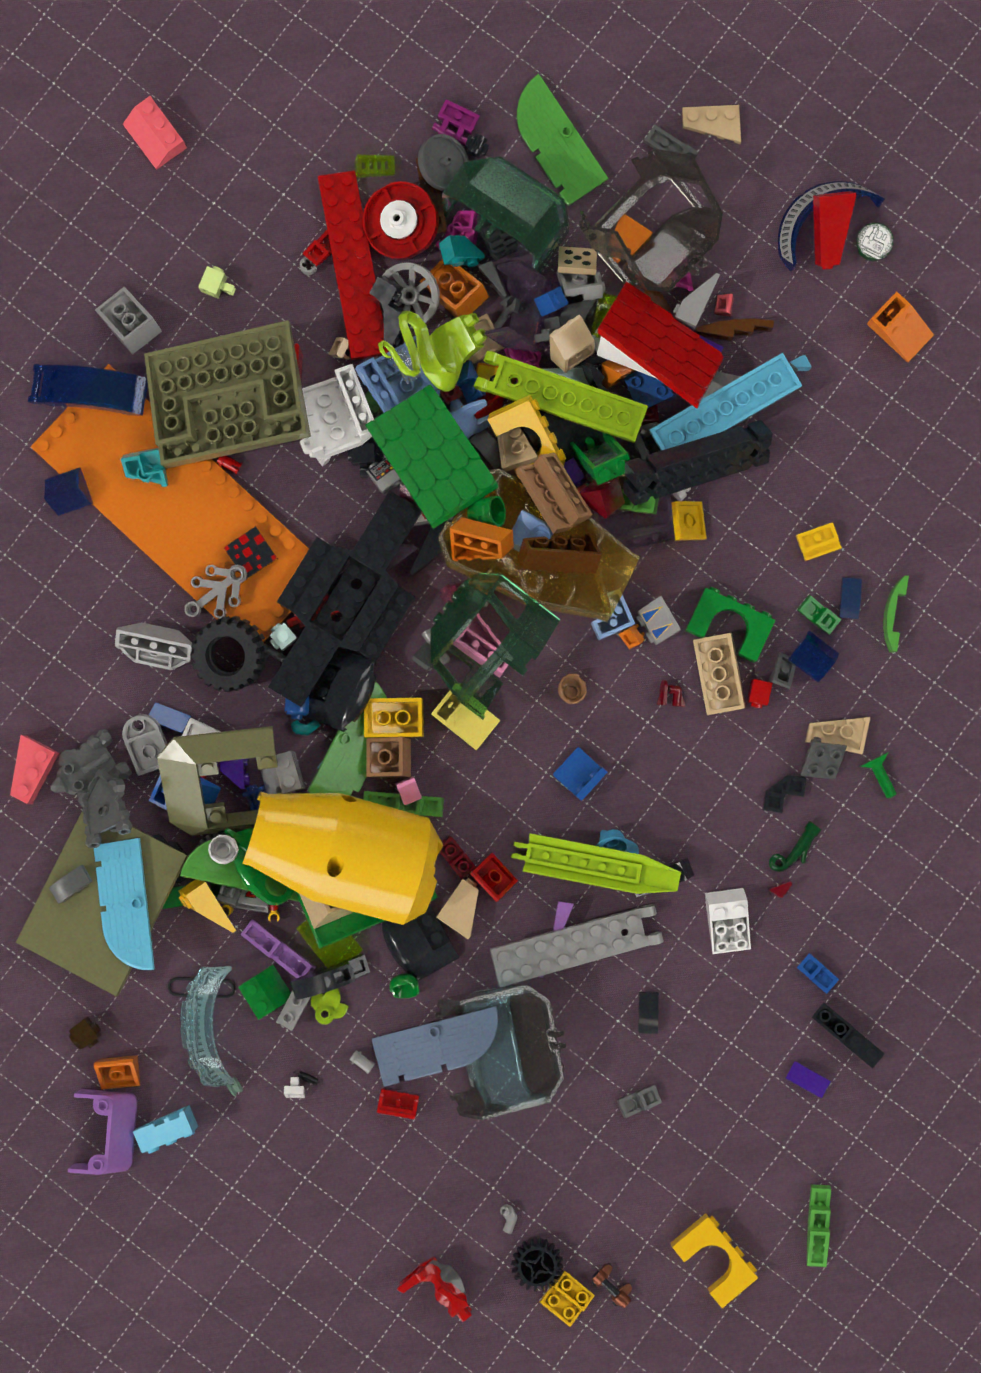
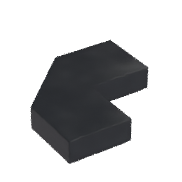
M791 775L783 777L765 791L763 810L783 813L785 794L804 797L807 778Z

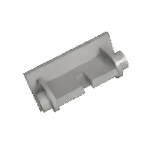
M292 991L276 1022L293 1031L310 997L296 1000Z

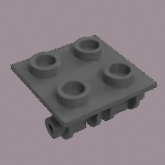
M814 737L810 742V749L807 750L808 754L805 756L806 760L802 765L801 776L835 779L847 745L822 743L821 738Z

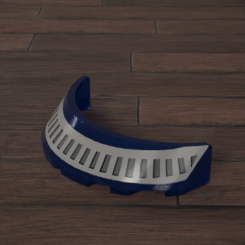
M844 181L826 182L806 190L804 194L799 195L791 203L780 223L778 232L779 258L790 272L796 267V241L802 224L813 211V195L851 191L856 193V198L862 196L869 197L877 207L882 205L885 198L864 186Z

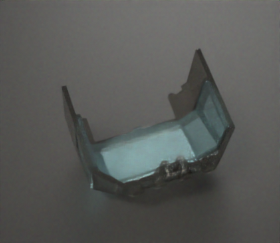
M511 984L438 1000L437 1006L440 1010L435 1013L436 1019L454 1014L459 1016L497 1006L498 1028L493 1043L482 1057L466 1066L470 1090L449 1095L452 1101L456 1100L458 1103L457 1111L460 1116L486 1120L551 1102L564 1080L563 1073L565 1069L560 1058L561 1049L566 1048V1043L557 1042V1038L563 1036L564 1031L557 1030L552 1017L553 1007L546 997L529 985Z

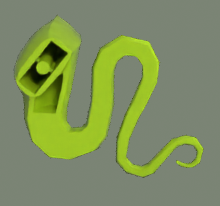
M406 310L402 311L398 317L399 328L408 348L413 370L404 364L394 347L388 342L382 340L378 346L384 357L394 359L403 374L415 377L420 374L421 365L425 376L435 387L443 392H447L455 388L463 364L484 347L483 342L488 338V335L484 329L476 331L474 325L479 322V318L476 313L461 315L441 325L429 336L427 325L416 313ZM408 323L413 327L415 331L417 348L412 337L411 331L409 329ZM383 346L389 350L391 356L385 353Z

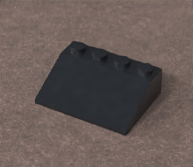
M539 410L541 416H545L548 421L550 433L553 432L557 438L556 444L559 450L562 449L566 456L565 462L572 458L575 459L570 445L571 442H574L582 452L588 450L585 443L587 437H591L594 440L595 447L605 443L601 431ZM521 427L535 453H537L542 446L540 437L534 430L528 427Z

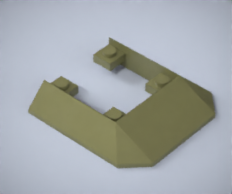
M273 726L173 737L157 755L169 822L191 836L225 832L224 830L227 828L232 831L254 828L258 810L226 814L225 802L205 804L200 776L219 774L218 762L256 758L258 770L278 768Z

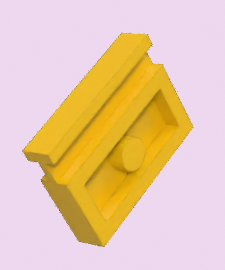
M833 522L796 535L805 561L842 548Z

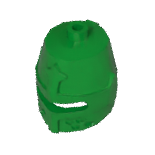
M487 496L467 508L468 519L500 527L505 522L506 509L500 496Z

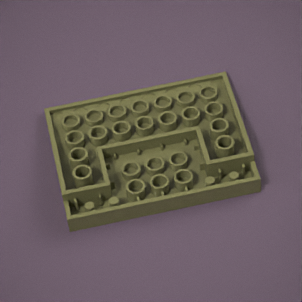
M289 320L144 354L155 444L159 447L161 465L166 469L311 437Z
M81 812L16 943L112 995L119 996L133 967L119 960L105 940L101 912L107 910L106 906H100L96 867H102L101 861L95 862L94 848H88L85 844L87 838L85 827L88 825L83 823L84 814ZM134 826L131 829V833L124 835L119 834L118 831L111 832L110 829L102 832L101 844L140 838L150 930H152L188 855ZM80 865H84L93 881L81 891L73 894L65 902L58 904L49 887Z

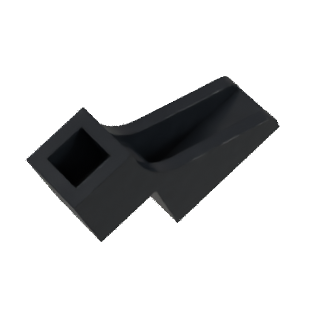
M383 275L377 277L370 294L377 298L383 307L384 341L396 349L403 342L398 317L405 310L395 305L402 297L401 291L403 287Z

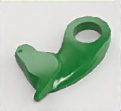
M229 828L225 829L226 835L231 836L237 842L239 850L237 857L233 861L241 879L250 892L268 905H280L288 901L294 890L285 886L283 895L273 896L265 887L267 875L249 865L242 864L254 828H247L237 833Z

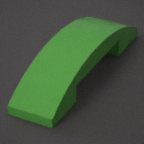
M906 575L901 577L893 587L884 610V638L887 648L891 653L897 652L900 633L893 632L898 596L906 595L909 578Z

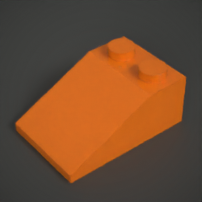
M442 259L430 271L439 287V303L456 318L473 313L489 297L484 285L460 266L444 265ZM424 277L419 281L420 284L426 280ZM428 285L425 289L431 294V289Z

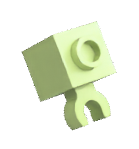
M213 266V268L206 267L199 284L201 292L218 299L222 291L233 296L236 288H234V285L225 283L227 277L223 273L224 270Z

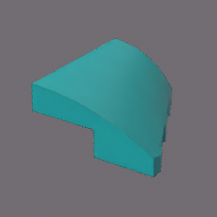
M159 448L124 454L122 456L121 463L127 478L141 479L146 483L154 482L161 484L162 487L168 486L166 469L160 462Z

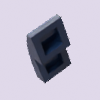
M842 577L840 618L859 619L862 578Z

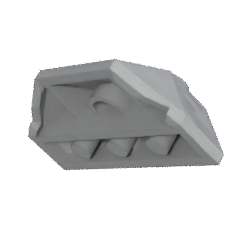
M142 622L117 627L115 646L121 649L135 663L173 670L191 661L192 642L179 630Z

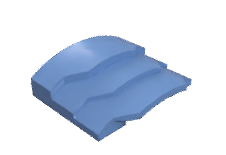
M414 336L413 339L417 348L416 336ZM404 342L402 346L395 350L404 364L413 370L410 354ZM384 356L377 359L373 357L357 365L355 368L363 384L367 386L383 413L391 410V408L407 400V398L430 384L438 396L440 394V389L435 387L425 376L421 365V372L415 377L403 374L393 358H386Z

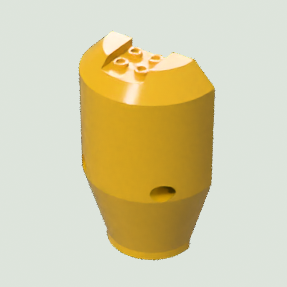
M260 792L257 799L260 801L257 818L242 864L259 870L312 901L401 925L426 912L437 883L434 877L436 869L434 865L443 847L442 841L428 817L342 793L268 794Z

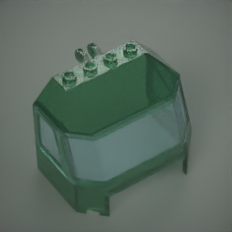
M502 156L464 162L442 193L443 212L446 218L456 203L460 201L482 217L475 227L477 232L483 229L487 221L492 224L486 232L485 237L487 239H490L498 228L521 242L533 255L532 267L535 278H538L569 233L570 223L565 199Z

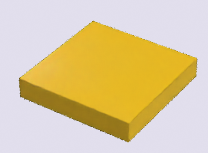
M702 501L671 502L675 541L707 539Z

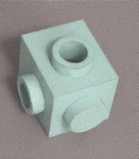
M278 623L271 629L273 633L270 634L272 638L270 642L276 649L281 648L284 651L298 639L285 623L282 625Z

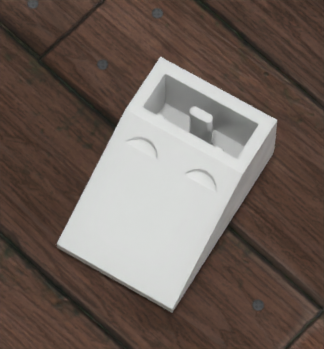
M739 888L705 893L712 953L719 954L751 949L748 901L744 889Z

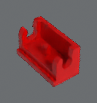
M381 1089L377 1113L415 1119L419 1095Z

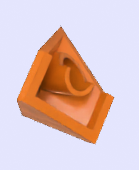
M607 360L601 363L602 374L605 376L602 385L608 389L620 382L619 379H624L625 376L634 370Z

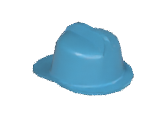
M616 829L601 830L599 842L596 846L639 854L638 845L626 839L621 831Z

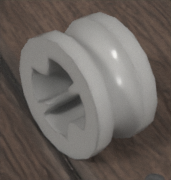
M303 257L300 261L301 271L305 275L314 274L317 267L314 265L313 267L311 266V270H307L303 265H306V262L309 260Z

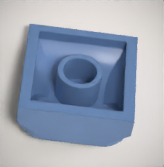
M522 510L512 529L513 549L518 552L520 551L523 538L545 536L551 539L553 533L545 521Z

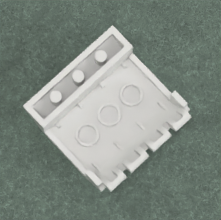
M353 364L334 370L336 375L334 378L302 389L311 437L300 441L304 454H309L313 458H328L359 447L372 437L365 425L374 420Z

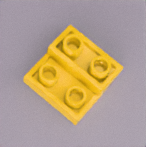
M564 1270L562 1276L557 1278L558 1282L552 1284V1288L546 1291L539 1303L567 1326L571 1327L595 1295Z

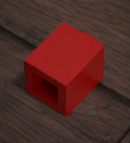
M757 679L751 680L747 702L751 703V707L762 709L763 706H768L773 683Z

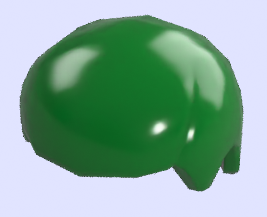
M399 974L393 977L389 984L390 992L393 993L395 998H412L419 994L418 980L410 974Z

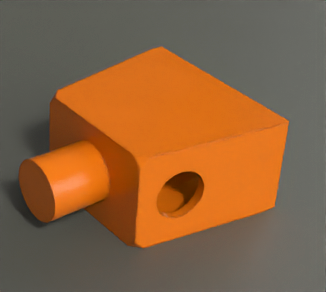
M622 213L610 239L609 246L614 249L610 258L617 263L621 261L623 256L632 259L651 239L653 232Z

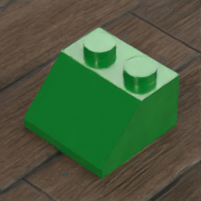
M274 964L238 987L258 1020L286 1003L291 994Z

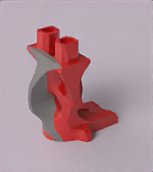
M435 1256L419 1264L415 1270L400 1281V1285L397 1287L399 1292L405 1293L421 1282L430 1281L435 1286L436 1300L448 1308V1313L452 1318L457 1315L464 1322L472 1316V1308L468 1304V1295L466 1294L461 1277L450 1265L441 1264Z

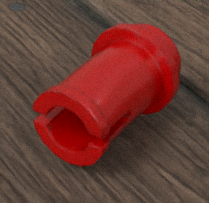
M228 455L219 457L217 460L220 467L223 466L235 474L239 472L240 469L238 468L242 467V463Z

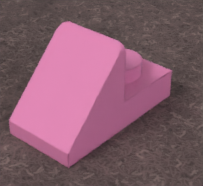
M413 776L395 783L404 805L421 799L420 791Z

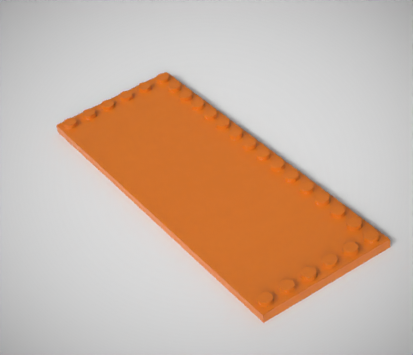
M108 364L32 444L31 448L196 601L213 588H194L191 585V579L196 576L202 577L205 580L220 582L226 579V576L221 575L208 576L205 572L208 565H216L218 568L230 569L231 566L235 565L224 547L256 526L278 559L240 584L239 597L241 598V604L239 606L232 607L229 605L228 600L232 595V584L227 587L224 607L227 614L225 617L229 616L231 618L236 616L240 617V620L246 619L250 621L251 626L256 625L259 628L257 630L259 635H264L265 639L262 640L264 643L270 637V634L273 633L271 629L278 623L282 624L292 613V611L278 604L277 600L309 548L215 461L208 459L167 468V487H162L161 484L154 482L146 483L141 479H131L125 476L121 463V458L124 454L159 447L155 444L150 401L111 365ZM213 567L209 569L211 574L215 572ZM236 571L235 576L237 578L241 576L240 571ZM195 579V585L198 586L200 584V580ZM217 596L203 606L214 618H216L214 610L217 605ZM234 597L232 603L236 605L238 600ZM219 609L217 613L219 616H222L223 611Z

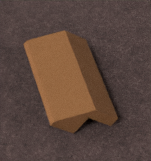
M555 453L542 454L534 464L519 466L515 471L553 534L568 531L593 515Z

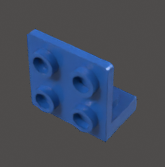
M639 371L624 377L633 400L647 405L648 408L667 399L671 401L677 398L674 391L657 378Z
M577 747L553 773V776L582 801L608 772L603 767H600L581 748Z

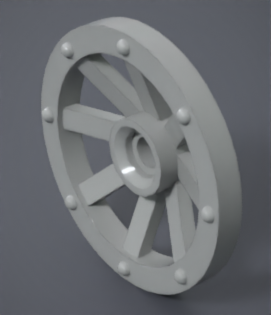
M411 262L399 263L386 270L383 275L389 279L393 276L397 283L403 287L401 291L402 297L395 305L405 304L403 309L405 311H410L412 305L416 314L421 317L424 323H427L436 313L440 301L439 287L432 273L425 267ZM409 270V285L402 279L398 271ZM416 272L426 279L417 287H415ZM428 285L431 289V298L420 294ZM409 292L413 294L412 298L409 297ZM418 301L430 304L425 314H423ZM380 303L381 312H382V315L384 316L383 307H382V305H381V303Z

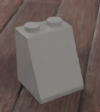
M294 751L276 755L278 768L260 769L268 794H285L306 789Z

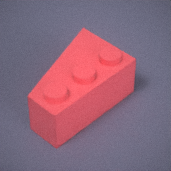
M21 735L10 795L26 804H33L60 753L26 735Z

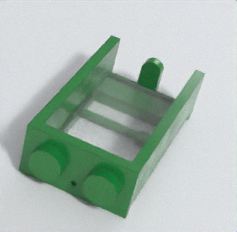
M604 432L602 434L605 443L596 447L591 437L585 439L588 449L585 452H582L574 442L570 443L575 460L585 468L597 485L625 473V462L630 461L625 449L610 434Z

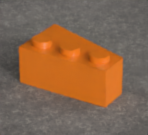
M463 517L450 528L452 562L459 559L471 561L475 558H481L482 560L502 559L514 547L513 530Z

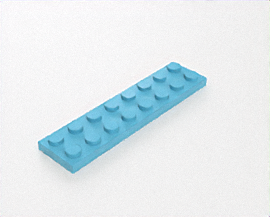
M781 353L703 398L698 408L691 405L649 431L662 451L726 431L801 388L802 384L784 354Z

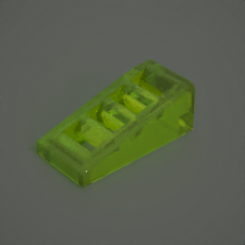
M357 154L355 158L356 177L395 175L394 156ZM386 161H388V170H385ZM369 162H372L373 169H370ZM377 162H380V169L377 168ZM362 163H365V169H362Z

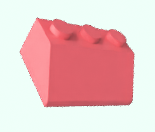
M151 96L136 105L123 123L156 170L187 149L183 139Z

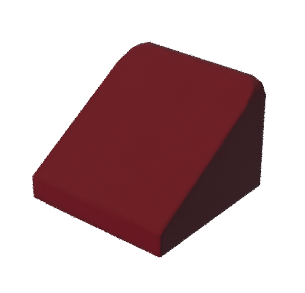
M785 881L768 888V890L778 898H783L793 884L791 881Z

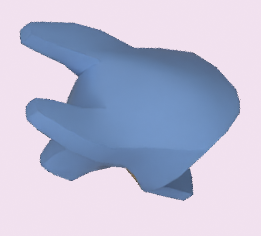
M459 399L451 401L450 413L467 439L490 425L488 422L489 415L476 419L474 416L476 412L487 405L485 399L471 402L465 406Z

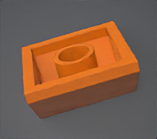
M138 1055L105 1058L94 1062L101 1090L140 1086Z

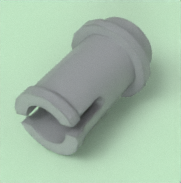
M356 1050L349 1060L352 1061L351 1064L355 1063L368 1074L375 1063L363 1056L361 1051L358 1052Z

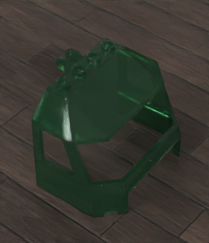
M475 573L471 579L467 577L452 594V602L448 600L441 609L444 612H438L432 621L435 624L430 630L429 663L435 668L458 702L482 720L485 718L486 710L503 685L492 674L505 662L524 676L528 670L525 666L531 658L536 660L560 622L558 617L502 574ZM499 583L527 604L518 619L509 612L494 594ZM489 601L510 632L485 663L480 666L455 647L453 643L473 621L486 602ZM447 650L470 667V671L461 684L458 683L439 660Z

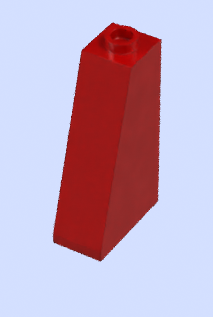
M846 191L813 195L815 265L822 267V269H833V265H840L856 200L855 192Z

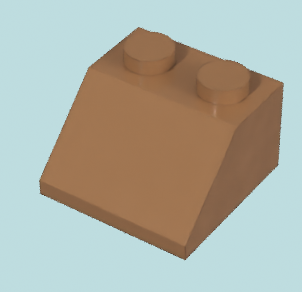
M405 737L367 738L366 777H411V739Z

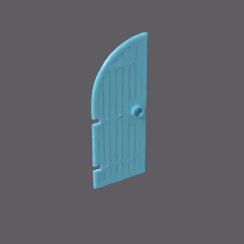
M140 838L101 844L99 847L94 848L95 862L101 861L102 867H96L100 906H106L107 910L101 912L105 940L113 954L126 965L140 970H154Z

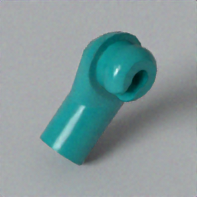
M315 720L308 724H302L299 721H294L291 724L292 731L295 734L308 736L321 726Z

